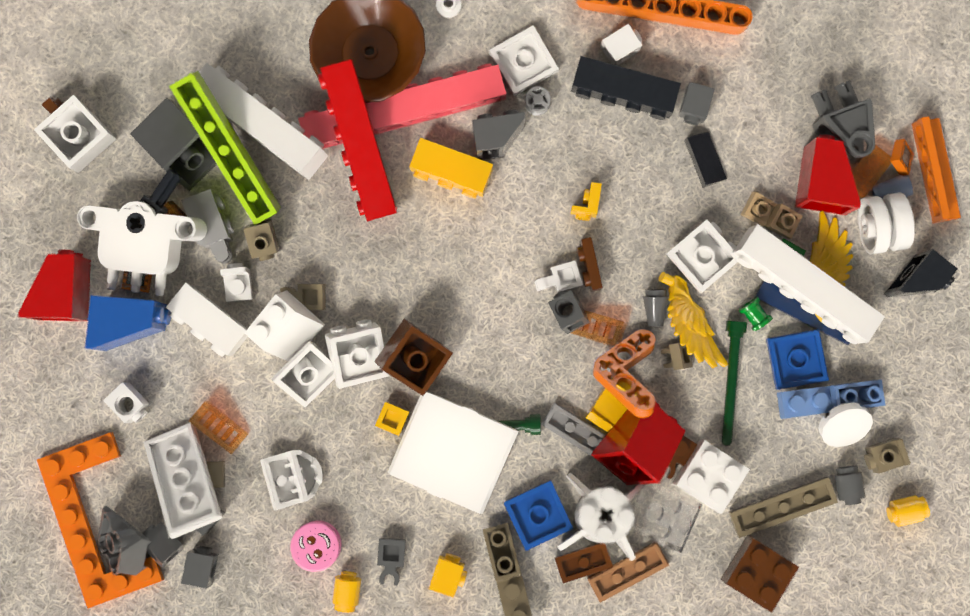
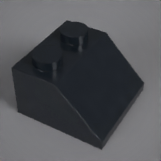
M934 249L916 254L884 295L888 298L926 294L942 289L946 290L954 282L955 277L953 275L958 268Z

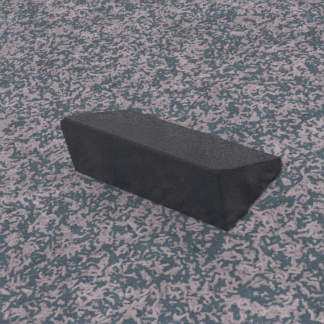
M709 132L687 137L684 142L702 188L727 180Z

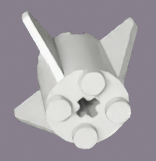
M569 473L566 477L582 497L576 505L574 517L578 531L558 545L559 550L565 549L584 536L587 540L596 543L616 542L630 561L635 559L636 557L625 536L634 522L633 508L629 501L644 486L638 484L624 495L613 488H599L591 492L572 473ZM600 509L607 512V521L599 520L601 516Z

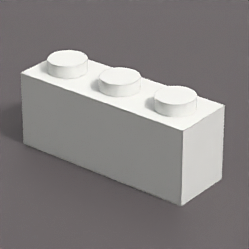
M188 283L182 286L166 306L172 312L170 315L172 319L181 325L184 323L188 324L192 328L190 332L201 341L207 339L213 344L210 348L222 357L225 354L233 356L248 337L245 334L247 330L245 326Z

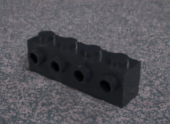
M580 56L571 92L576 93L575 96L581 99L589 100L590 98H595L607 106H615L617 104L624 106L625 110L629 112L640 113V111L650 113V117L654 119L665 120V118L669 119L673 114L681 83Z

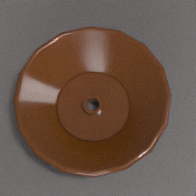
M334 0L317 17L309 38L310 64L317 78V74L322 73L321 67L352 59L365 103L381 102L402 92L419 73L426 53L424 28L415 10L403 0ZM369 49H373L374 53L372 55H366V51Z

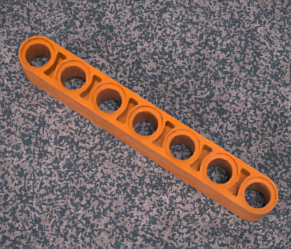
M575 0L576 4L584 10L734 35L743 33L753 19L752 12L747 6L715 0H640L644 5L641 8L635 7L631 2L632 0H619L617 3H610L607 0ZM665 4L669 11L662 12L657 8V5ZM689 8L693 11L694 15L687 16L683 13L682 9ZM708 13H716L719 20L710 19ZM733 17H741L744 24L739 25L735 23Z

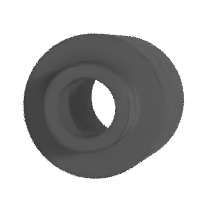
M857 465L836 468L835 481L839 501H845V505L860 504L861 499L866 497L862 472H859Z

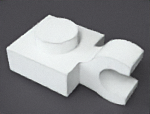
M576 260L551 267V276L534 281L537 291L555 286L557 293L583 285Z

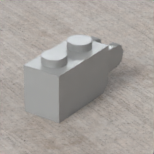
M209 189L181 200L187 217L202 219L207 226L206 236L202 240L196 241L197 244L211 249L213 255H215V260H218V262L229 264L233 260L229 242L233 241L231 233L235 231L229 218L225 219L222 212L223 209H226L222 196L220 194L216 195L214 191Z

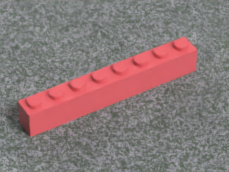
M483 64L477 67L475 71L467 72V70L455 72L452 74L453 77L445 79L435 77L428 80L427 84L419 86L417 83L409 84L402 92L384 101L365 103L374 134L388 132L506 100V91L499 65ZM318 110L308 111L304 113V117L298 118L300 127L305 130L303 135L307 138L311 136L317 138L324 144L322 149L343 144L342 140L337 141L333 126L337 125L335 115L330 116L328 110L322 112Z

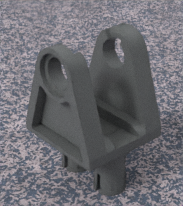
M851 80L834 87L843 105V108L840 110H834L827 89L822 90L821 93L819 91L811 95V99L819 114L818 121L812 125L813 130L818 136L831 135L835 137V140L843 141L846 151L855 157L853 159L848 158L850 165L855 164L862 157L872 153L875 148L872 100L869 98L858 101ZM863 139L866 141L867 148L865 151Z

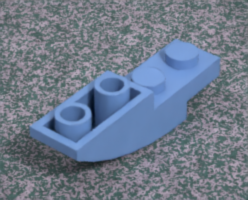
M882 379L777 392L780 419L829 413L832 408L844 403H859L861 407L865 406L866 408L886 406Z

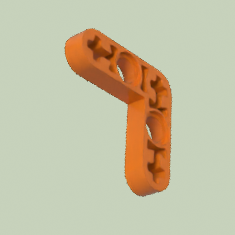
M646 329L635 331L601 355L595 361L593 368L595 379L632 414L640 418L648 417L653 413L656 402L655 397L627 370L654 350L655 335ZM627 352L631 355V358L623 360L617 354ZM601 367L603 369L610 368V372L608 370L601 371ZM620 382L628 383L631 389L622 391L618 389L617 384ZM638 401H639L640 403L646 402V403H647V406L644 405V404H642V405L639 406V405H638Z

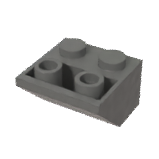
M508 110L503 112L501 116L493 117L492 114H482L477 116V119L472 120L477 158L487 160L503 157L524 129L525 112L518 113V110Z

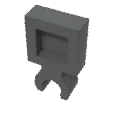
M379 538L377 566H385L379 577L380 585H384L385 576L388 574L394 577V586L398 585L400 575L396 567H404L406 539Z

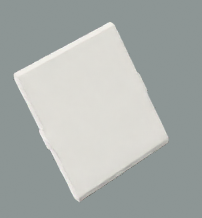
M427 391L424 396L420 395L388 473L426 490L433 496L443 497L472 511L483 514L519 431L479 414L473 408L463 407Z

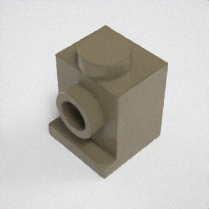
M892 438L865 447L867 454L864 455V460L868 469H872L873 473L880 474L911 464L903 439ZM886 452H888L890 456V460L888 462L884 460V454Z

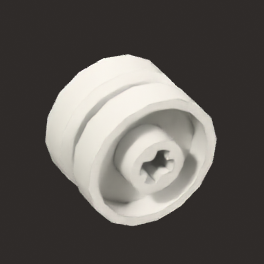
M903 193L887 194L883 199L879 196H871L860 200L861 206L858 209L857 219L861 242L867 253L870 255L884 253L888 250V247L892 251L906 250L911 247L914 239V219L910 203Z

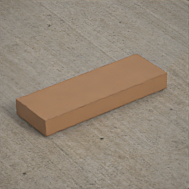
M657 541L635 552L636 558L632 561L626 557L614 563L613 568L598 572L587 578L600 603L669 566Z

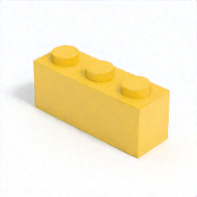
M423 138L419 139L409 166L410 170L414 172V177L424 181H428L429 178L437 180V185L445 189L452 190L453 187L462 189L463 195L476 199L477 195L483 197L493 171V164Z

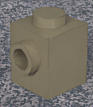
M272 219L262 221L257 225H254V223L246 225L243 230L251 259L259 257V261L274 258V254L279 251V245Z

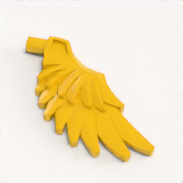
M824 211L819 212L817 242L812 243L809 262L845 287L844 281L850 278V275L846 273L853 269L852 265L846 266L854 257L853 254L847 255L853 244L850 242L845 245L848 234L846 230L838 238L837 218H832L829 227L827 217ZM816 315L820 322H822V318Z
M662 272L659 276V281L669 285L668 300L671 302L667 308L669 311L668 317H672L670 325L671 327L675 326L674 335H680V345H686L687 354H694L698 363L705 359L712 369L718 366L717 363L723 367L727 366L728 362L712 338L715 333L706 319L704 309L698 306L689 294L687 281L680 276H672Z

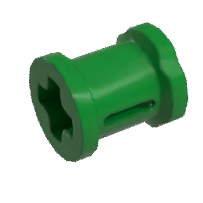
M758 297L750 300L738 310L740 314L744 313L752 324L751 329L753 332L761 329L773 319L760 306V299Z

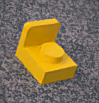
M591 182L590 189L584 190L582 204H587V207L572 205L570 214H574L575 219L590 221L591 217L596 218L602 183Z

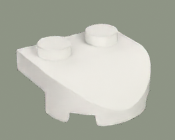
M292 450L260 460L274 511L310 500L315 496L322 483L323 474L319 462L315 457L302 450Z

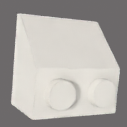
M74 95L34 129L68 168L77 173L83 170L117 139Z
M286 290L275 294L246 330L245 334L263 351L289 361L309 341L311 342L325 324Z

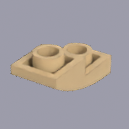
M758 192L751 193L740 214L788 239L792 238L803 217L787 206L776 204Z

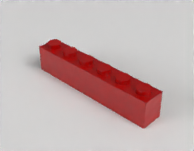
M349 59L321 67L322 73L317 74L321 89H327L329 99L325 100L329 115H335L337 125L333 126L337 141H343L345 150L341 151L345 166L350 165L353 174L349 176L352 190H357L360 200L356 201L360 216L365 215L366 220L371 221L397 213L353 60Z

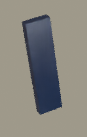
M762 281L754 298L758 297L761 302L814 329H819L820 332L845 345L850 344V342L842 337L843 333L824 325L815 314L808 313L802 309L801 303L796 299L784 296L779 291L780 288L774 283Z

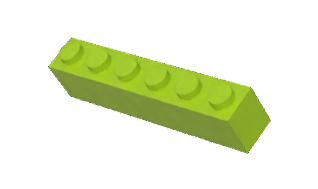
M199 71L193 72L170 85V89L254 225L278 213L281 208L280 204Z

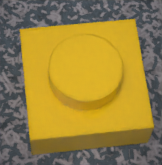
M385 402L375 426L400 436L410 412Z

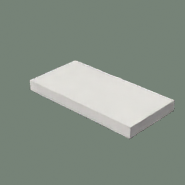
M187 423L144 441L169 537L174 539L222 519L194 423Z

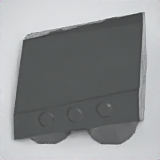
M104 506L102 508L97 540L100 550L104 556L107 555L109 558V566L114 575L123 573L136 576L147 568L144 565L147 546L152 541L110 507Z

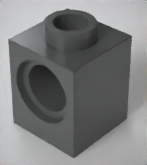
M689 82L678 117L684 118L683 121L690 125L703 123L707 119L715 89Z
M572 290L561 291L553 297V300L548 302L561 330L566 334L590 323L577 295ZM568 305H573L571 314L563 315L564 308Z
M162 522L156 527L154 525L149 526L142 533L152 541L148 544L146 552L161 568L167 565L183 549V544L177 538L172 539L169 537L167 527Z
M197 546L196 549L188 551L181 584L205 589L212 586L219 554L212 553V548L206 546Z

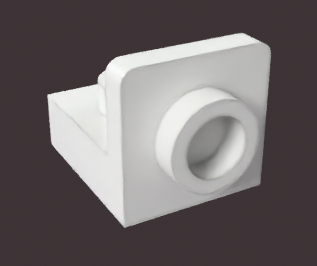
M243 263L227 264V269H220V275L224 277L226 302L253 300L249 268L243 267Z

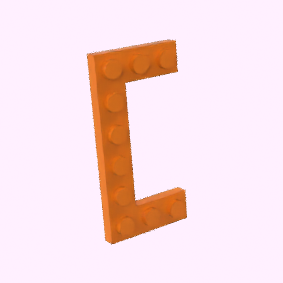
M113 432L37 459L87 609L164 580L160 566L152 557L145 559L144 565L147 568L136 576L123 573L114 575L112 571L109 573L105 571L73 474L121 457Z

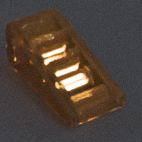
M584 310L590 323L592 319L596 320L592 333H588L590 323L584 325L582 331L577 329L571 332V334L614 347L622 341L626 324L624 321ZM602 322L606 323L603 335L598 336ZM615 326L616 330L613 339H609L611 328Z
M205 401L189 420L197 429L230 454H233L248 436L244 429L210 401ZM210 411L212 413L205 423L201 422L202 418ZM218 417L221 421L211 430L209 427ZM227 424L229 428L220 438L217 434ZM235 430L238 433L230 444L226 443L225 441Z

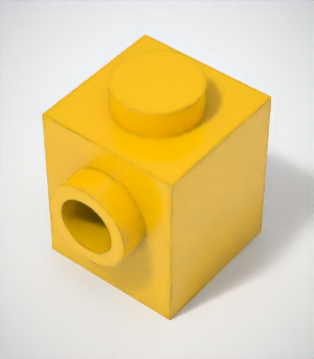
M446 553L445 557L439 556L429 590L454 598L457 587H463L467 576V571L463 570L464 563L460 562V557Z

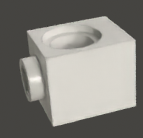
M629 24L603 39L600 47L610 63L618 66L640 52L642 38L636 29L632 30Z
M122 382L103 400L124 423L139 422L147 415L146 409L150 406L148 401L129 382ZM129 397L134 402V407L130 412L124 406L126 399Z

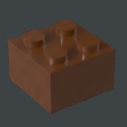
M404 318L374 362L381 370L424 396L453 352Z
M747 535L720 580L772 613L798 571L799 566Z

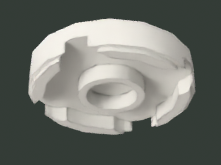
M854 402L844 403L832 408L829 411L830 415L826 419L825 417L821 419L818 429L823 441L829 446L843 447L862 439L871 429L873 421L870 412L865 406L861 407L859 403Z

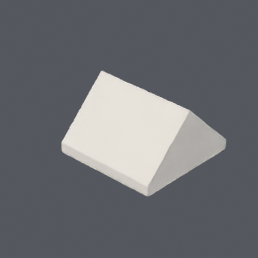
M309 341L271 379L302 406L306 407L335 379L332 361L314 342Z

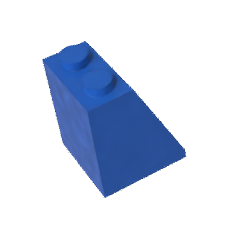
M91 295L85 349L108 351L165 331L166 325H169L171 321V311L166 308L167 304L157 301Z

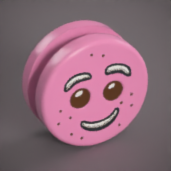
M315 520L304 524L294 533L290 549L292 557L298 566L307 571L318 572L327 569L337 560L341 552L342 542L334 526L325 521Z

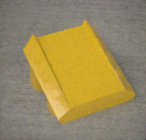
M620 382L617 384L618 389L622 391L631 389L628 383ZM604 387L590 408L586 418L606 432H609L627 411V408Z

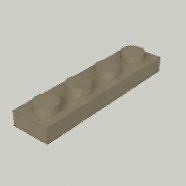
M824 477L728 513L737 537L742 538L836 504L838 500L829 477Z

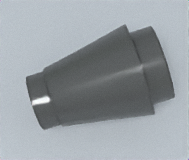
M645 289L643 301L648 326H664L669 296H666V289Z

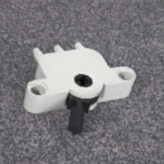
M168 170L152 195H143L140 201L129 202L122 206L121 209L84 206L78 211L77 221L82 228L100 231L98 259L104 267L108 268V289H116L119 270L132 272L131 291L133 293L140 292L143 273L156 274L155 295L163 296L167 274L174 272L179 265L181 242L200 241L206 236L207 226L202 219L166 214L169 209L164 204L181 181V176L174 170ZM94 214L96 215V221H95V222H93V215H94ZM190 223L193 226V231L191 235H189L188 233V226L190 225Z

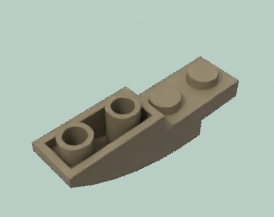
M508 523L482 529L504 615L532 616Z

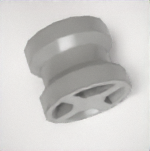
M540 86L532 87L528 90L525 97L526 110L536 116L543 115L548 111L551 102L548 90Z

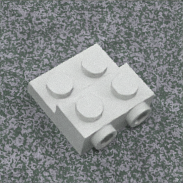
M705 220L666 254L699 293L706 290L738 262V257L732 254L736 246L730 241L727 243L721 236L722 230L714 222L710 223L708 220Z
M361 320L356 322V327L349 329L343 325L331 328V333L325 334L329 359L332 361L336 386L339 389L389 376L374 362L384 348L381 327L375 322Z

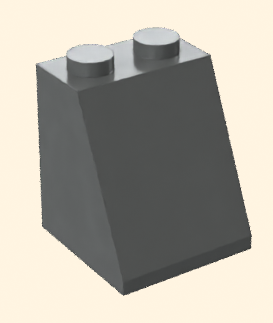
M168 98L161 102L130 133L166 172L170 169L177 172L181 176L179 183L189 192L217 165L191 121Z

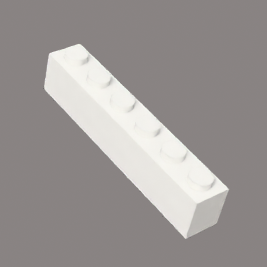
M206 63L199 73L227 119L306 179L310 180L328 157L322 150L324 144L314 136L307 138L303 135L305 130L294 121L291 124L287 123L284 120L286 116L275 107L271 110L265 106L267 102L258 94L254 93L253 96L248 94V88L237 79L232 82L228 79L230 74L219 65L214 68Z
M759 224L748 228L732 252L733 255L738 257L737 261L741 265L756 270L762 280L767 283H774L780 288L779 291L784 296L796 299L801 303L802 309L821 317L824 325L831 329L839 330L843 333L842 337L852 344L869 342L885 317Z

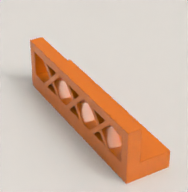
M929 116L922 117L911 125L932 223L959 219L961 216L940 118L930 119Z

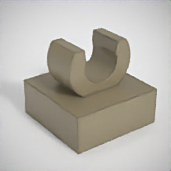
M680 343L669 344V348L661 350V354L669 353L672 359L670 363L663 364L664 368L679 370L693 367L691 355L687 354L686 345L681 346Z

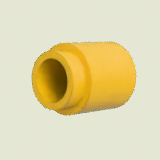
M913 495L889 502V507L886 508L889 521L895 523L897 527L921 522L930 516L928 503L923 496L917 497Z
M342 571L341 575L335 576L332 603L335 604L334 610L351 613L359 605L361 578L357 577V573Z

